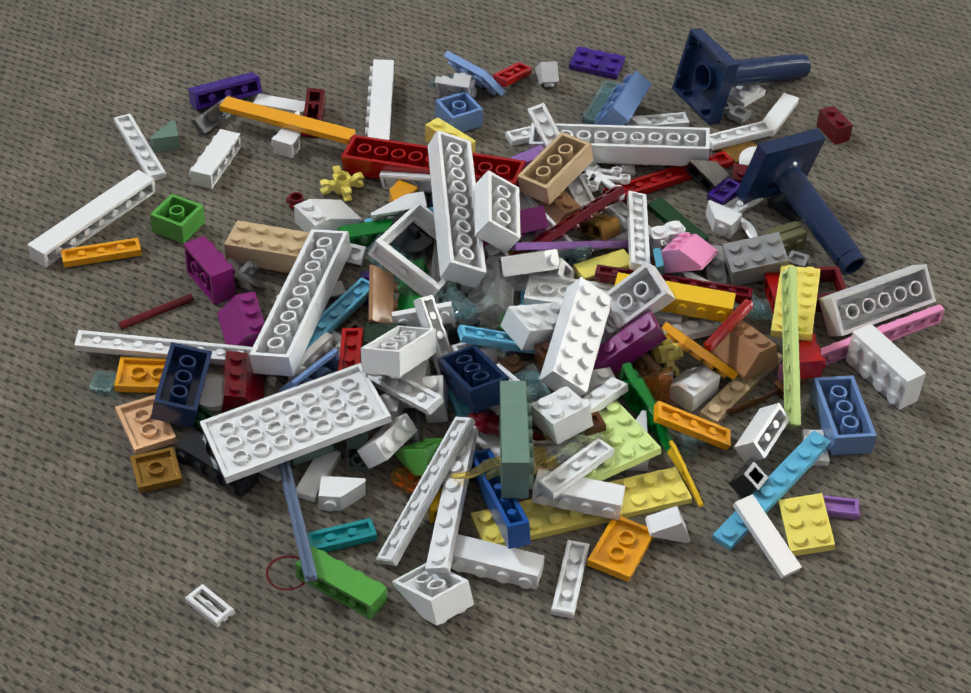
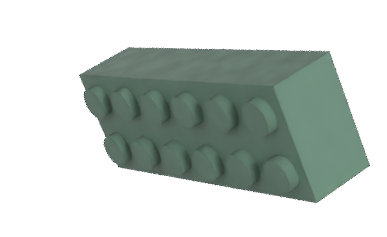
M500 381L501 498H529V489H533V431L531 403H528L531 399V391L526 389V381Z

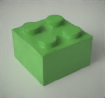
M171 194L150 214L152 232L184 244L205 223L203 205Z

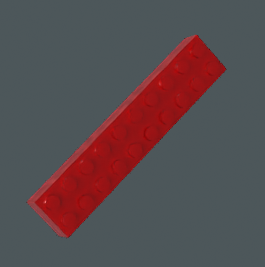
M353 135L341 155L343 171L350 175L362 172L364 177L380 179L379 174L381 171L430 174L428 146ZM472 153L476 183L489 170L519 187L517 176L526 168V161Z

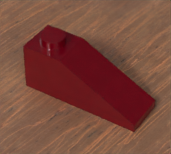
M307 88L303 116L323 121L326 104L324 89ZM301 132V137L319 138Z

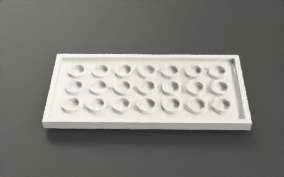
M359 363L202 420L200 424L227 484L392 422V419L367 373H362V365Z

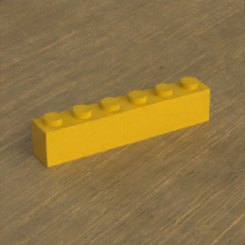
M618 272L615 285L630 274ZM665 281L676 299L660 311L724 322L733 312L736 293Z

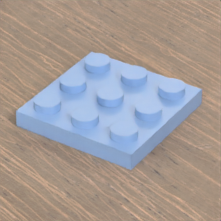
M449 51L445 53L444 57L448 60L447 64L455 68L454 70L457 73L471 75L472 79L476 81V86L481 89L485 87L494 96L496 93L501 96L504 94L505 90L485 70Z

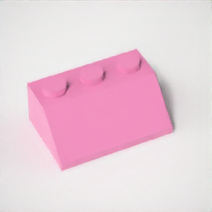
M689 232L680 233L662 250L665 273L702 270L718 254V250L697 234H690Z

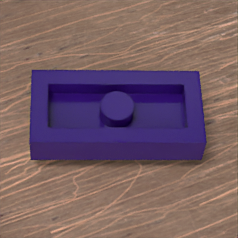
M728 177L707 194V200L722 206L736 196L740 183Z

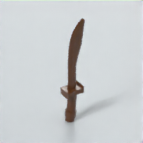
M808 378L800 379V385L807 382ZM778 379L774 382L775 388L771 392L727 409L726 413H740L775 395H778L781 399L784 398V383Z

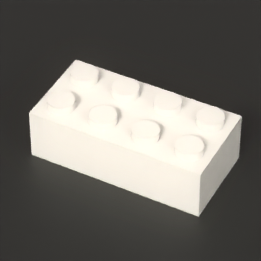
M488 170L475 184V236L507 253L521 238L519 187Z
M562 302L508 306L501 327L522 351L534 350L535 344L551 341Z
M872 324L853 331L845 359L847 363L855 368L862 378L870 382L875 390L884 395L888 402L900 410L917 402L926 372Z
M409 326L393 328L361 348L362 373H370V376L374 377L389 375V378H401L402 375L410 372L411 369L419 366L420 363L428 360L429 357L436 353V329Z

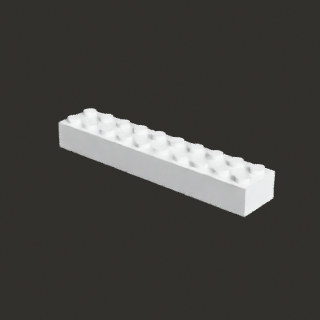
M532 123L529 149L542 145L545 149L546 147ZM555 123L560 133L564 132L591 143L593 161L591 163L687 166L691 159L709 161L710 128Z
M437 130L428 144L440 278L476 288L486 274L483 240L475 236L476 182L471 141Z
M311 229L249 354L255 374L294 376L352 250L348 231Z

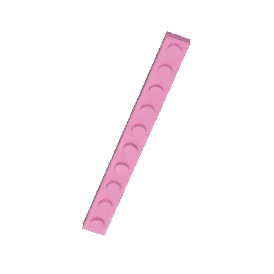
M939 304L888 324H883L877 327V329L890 341L940 323L945 309ZM851 337L821 348V356L825 357L826 365L846 358ZM783 362L779 364L777 378L781 382H784Z

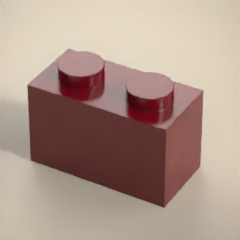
M835 106L819 110L816 126L834 145L848 142L853 127L851 122Z

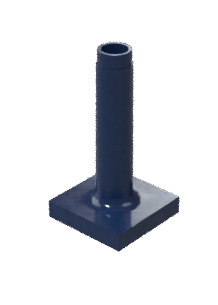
M702 28L690 29L672 89L708 125L717 124L721 121L732 87L806 77L810 72L811 63L805 54L735 60Z
M817 128L758 143L736 191L738 198L745 204L752 200L767 198L781 192L833 263L839 266L841 272L844 275H849L858 271L864 265L865 257L807 178L826 140L821 131Z

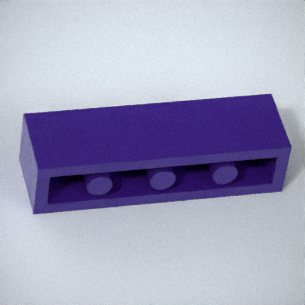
M253 72L187 88L190 104L197 110L214 106L228 95L232 98L241 99L262 93L260 78Z

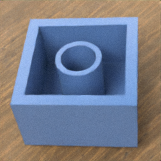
M467 91L435 100V118H440L461 132L482 126L483 109Z

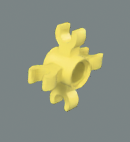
M339 165L333 166L334 174H332L334 180H320L321 186L324 187L320 188L322 195L334 191L336 194L342 195L345 202L352 201L350 195L352 190L350 187L361 188L364 186L363 181L360 180L364 179L362 172L350 176L349 173L341 171Z
M667 338L659 346H656L654 350H651L652 358H655L658 364H664V370L662 371L664 378H669V370L673 371L674 376H679V369L675 366L674 361L684 356L683 349L679 348L674 342L671 343L670 339Z

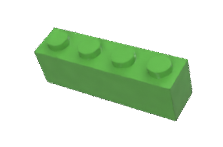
M311 547L317 573V580L315 582L307 583L305 581L300 559L295 563L296 578L370 620L387 602V587L381 582L372 580L363 572L354 570L343 561H338L329 556L323 550Z

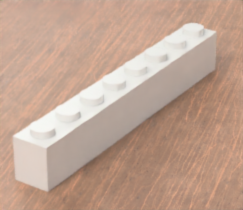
M374 59L373 66H370L365 127L366 137L390 140L394 60Z
M137 170L27 244L30 259L47 268L62 257L61 249L79 246L156 192L154 178Z

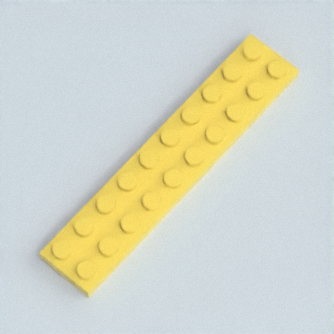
M676 467L608 482L625 486L624 500L620 516L624 518L692 502V497ZM532 499L519 502L530 523V540L611 521V518L532 503ZM489 509L471 513L470 518L479 540L507 546Z

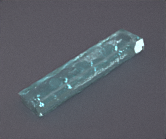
M604 80L582 116V123L594 125L596 115L601 111V107L607 102V98L613 93V89L618 83Z

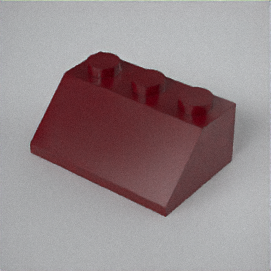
M226 351L223 366L221 413L264 398L265 374H255L253 372L248 353Z

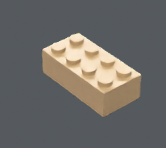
M561 132L517 176L520 192L550 205L593 161L591 143Z
M237 220L224 244L226 261L228 258H232L243 265L250 261L258 264L259 268L290 273L310 232Z

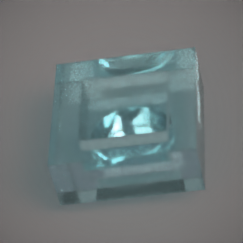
M96 371L89 385L90 391L111 394L116 374Z

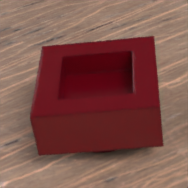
M734 163L731 179L741 183L748 165Z

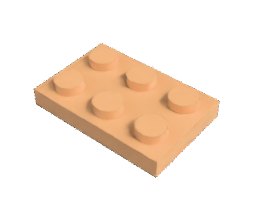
M155 395L115 407L116 414L135 455L177 442L170 423L151 419Z

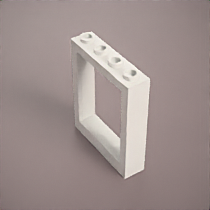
M418 201L375 241L368 255L422 297L433 295L435 298L451 281L441 279L439 282H436L389 245L412 222L436 239L434 213Z

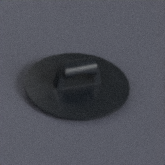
M408 210L399 213L392 221L391 226L395 222H397ZM412 222L393 242L399 249L413 253L426 249L433 242L434 238Z

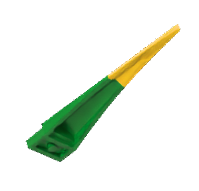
M631 363L622 364L620 381L627 383L629 390L622 395L625 404L637 417L642 410L646 411L647 428L680 472L698 506H705L668 427L654 422V405L656 401L650 388L642 378H639L637 370L633 369Z

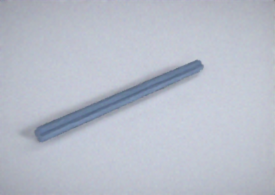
M286 461L278 464L302 570L307 583L315 582L317 580L316 568L290 462Z

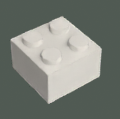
M567 386L531 404L534 424L556 444L593 426L590 405Z

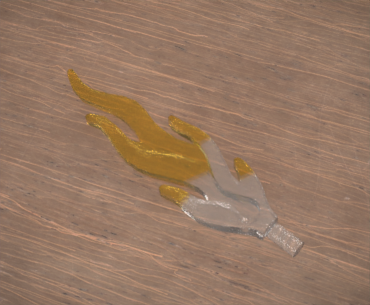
M601 432L588 436L584 434L575 435L559 444H556L548 436L544 437V441H532L534 468L543 462L544 468L564 463L597 438L603 440V435ZM500 457L489 458L470 471L451 474V478L469 479L487 472L486 480L501 476Z

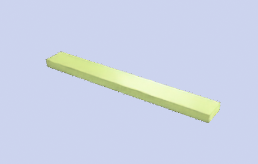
M789 266L781 272L784 411L790 418L785 429L793 430L801 425L797 267Z

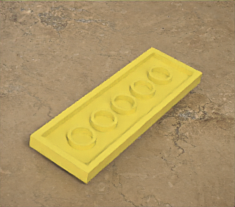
M781 265L770 337L782 338L781 272L793 265ZM797 267L799 340L812 341L820 279V269L814 267Z

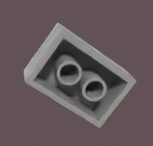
M779 232L723 244L724 261L731 283L735 286L763 281L765 273L780 272L781 265H789V259Z

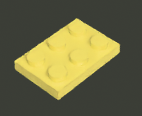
M822 493L779 500L788 546L794 556L836 550Z

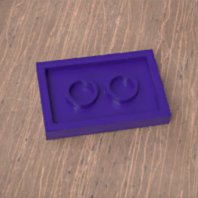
M577 47L569 63V69L617 79L625 63V56L606 53L601 50H592L587 47Z

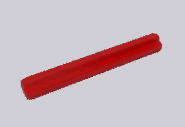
M745 299L703 343L704 349L712 352L753 309V301Z

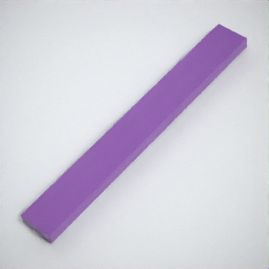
M628 240L516 243L509 251L629 248Z

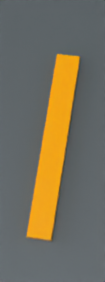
M228 96L219 105L222 112L347 145L353 135H356V130Z

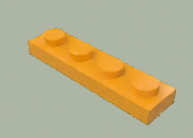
M138 238L61 249L64 268L142 256Z
M657 401L654 405V422L724 450L731 446L730 429L661 401Z

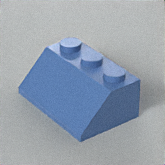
M333 349L280 388L279 392L337 372L339 365L338 350Z

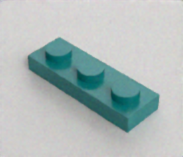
M371 518L307 533L310 548L313 546L325 552L377 540V533Z

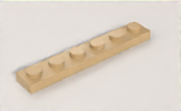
M777 352L779 364V362L782 360L783 355ZM776 366L747 380L737 375L700 411L699 417L719 424L729 414L726 413V410L738 405Z

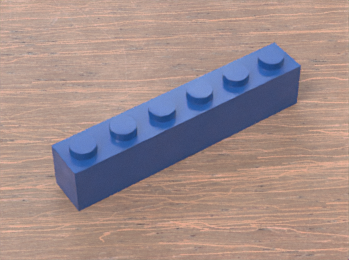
M490 448L475 451L471 475L508 549L530 545V523L517 498H501V469Z

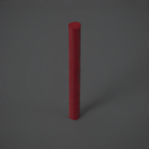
M190 293L118 322V326L123 330L194 300L193 296Z

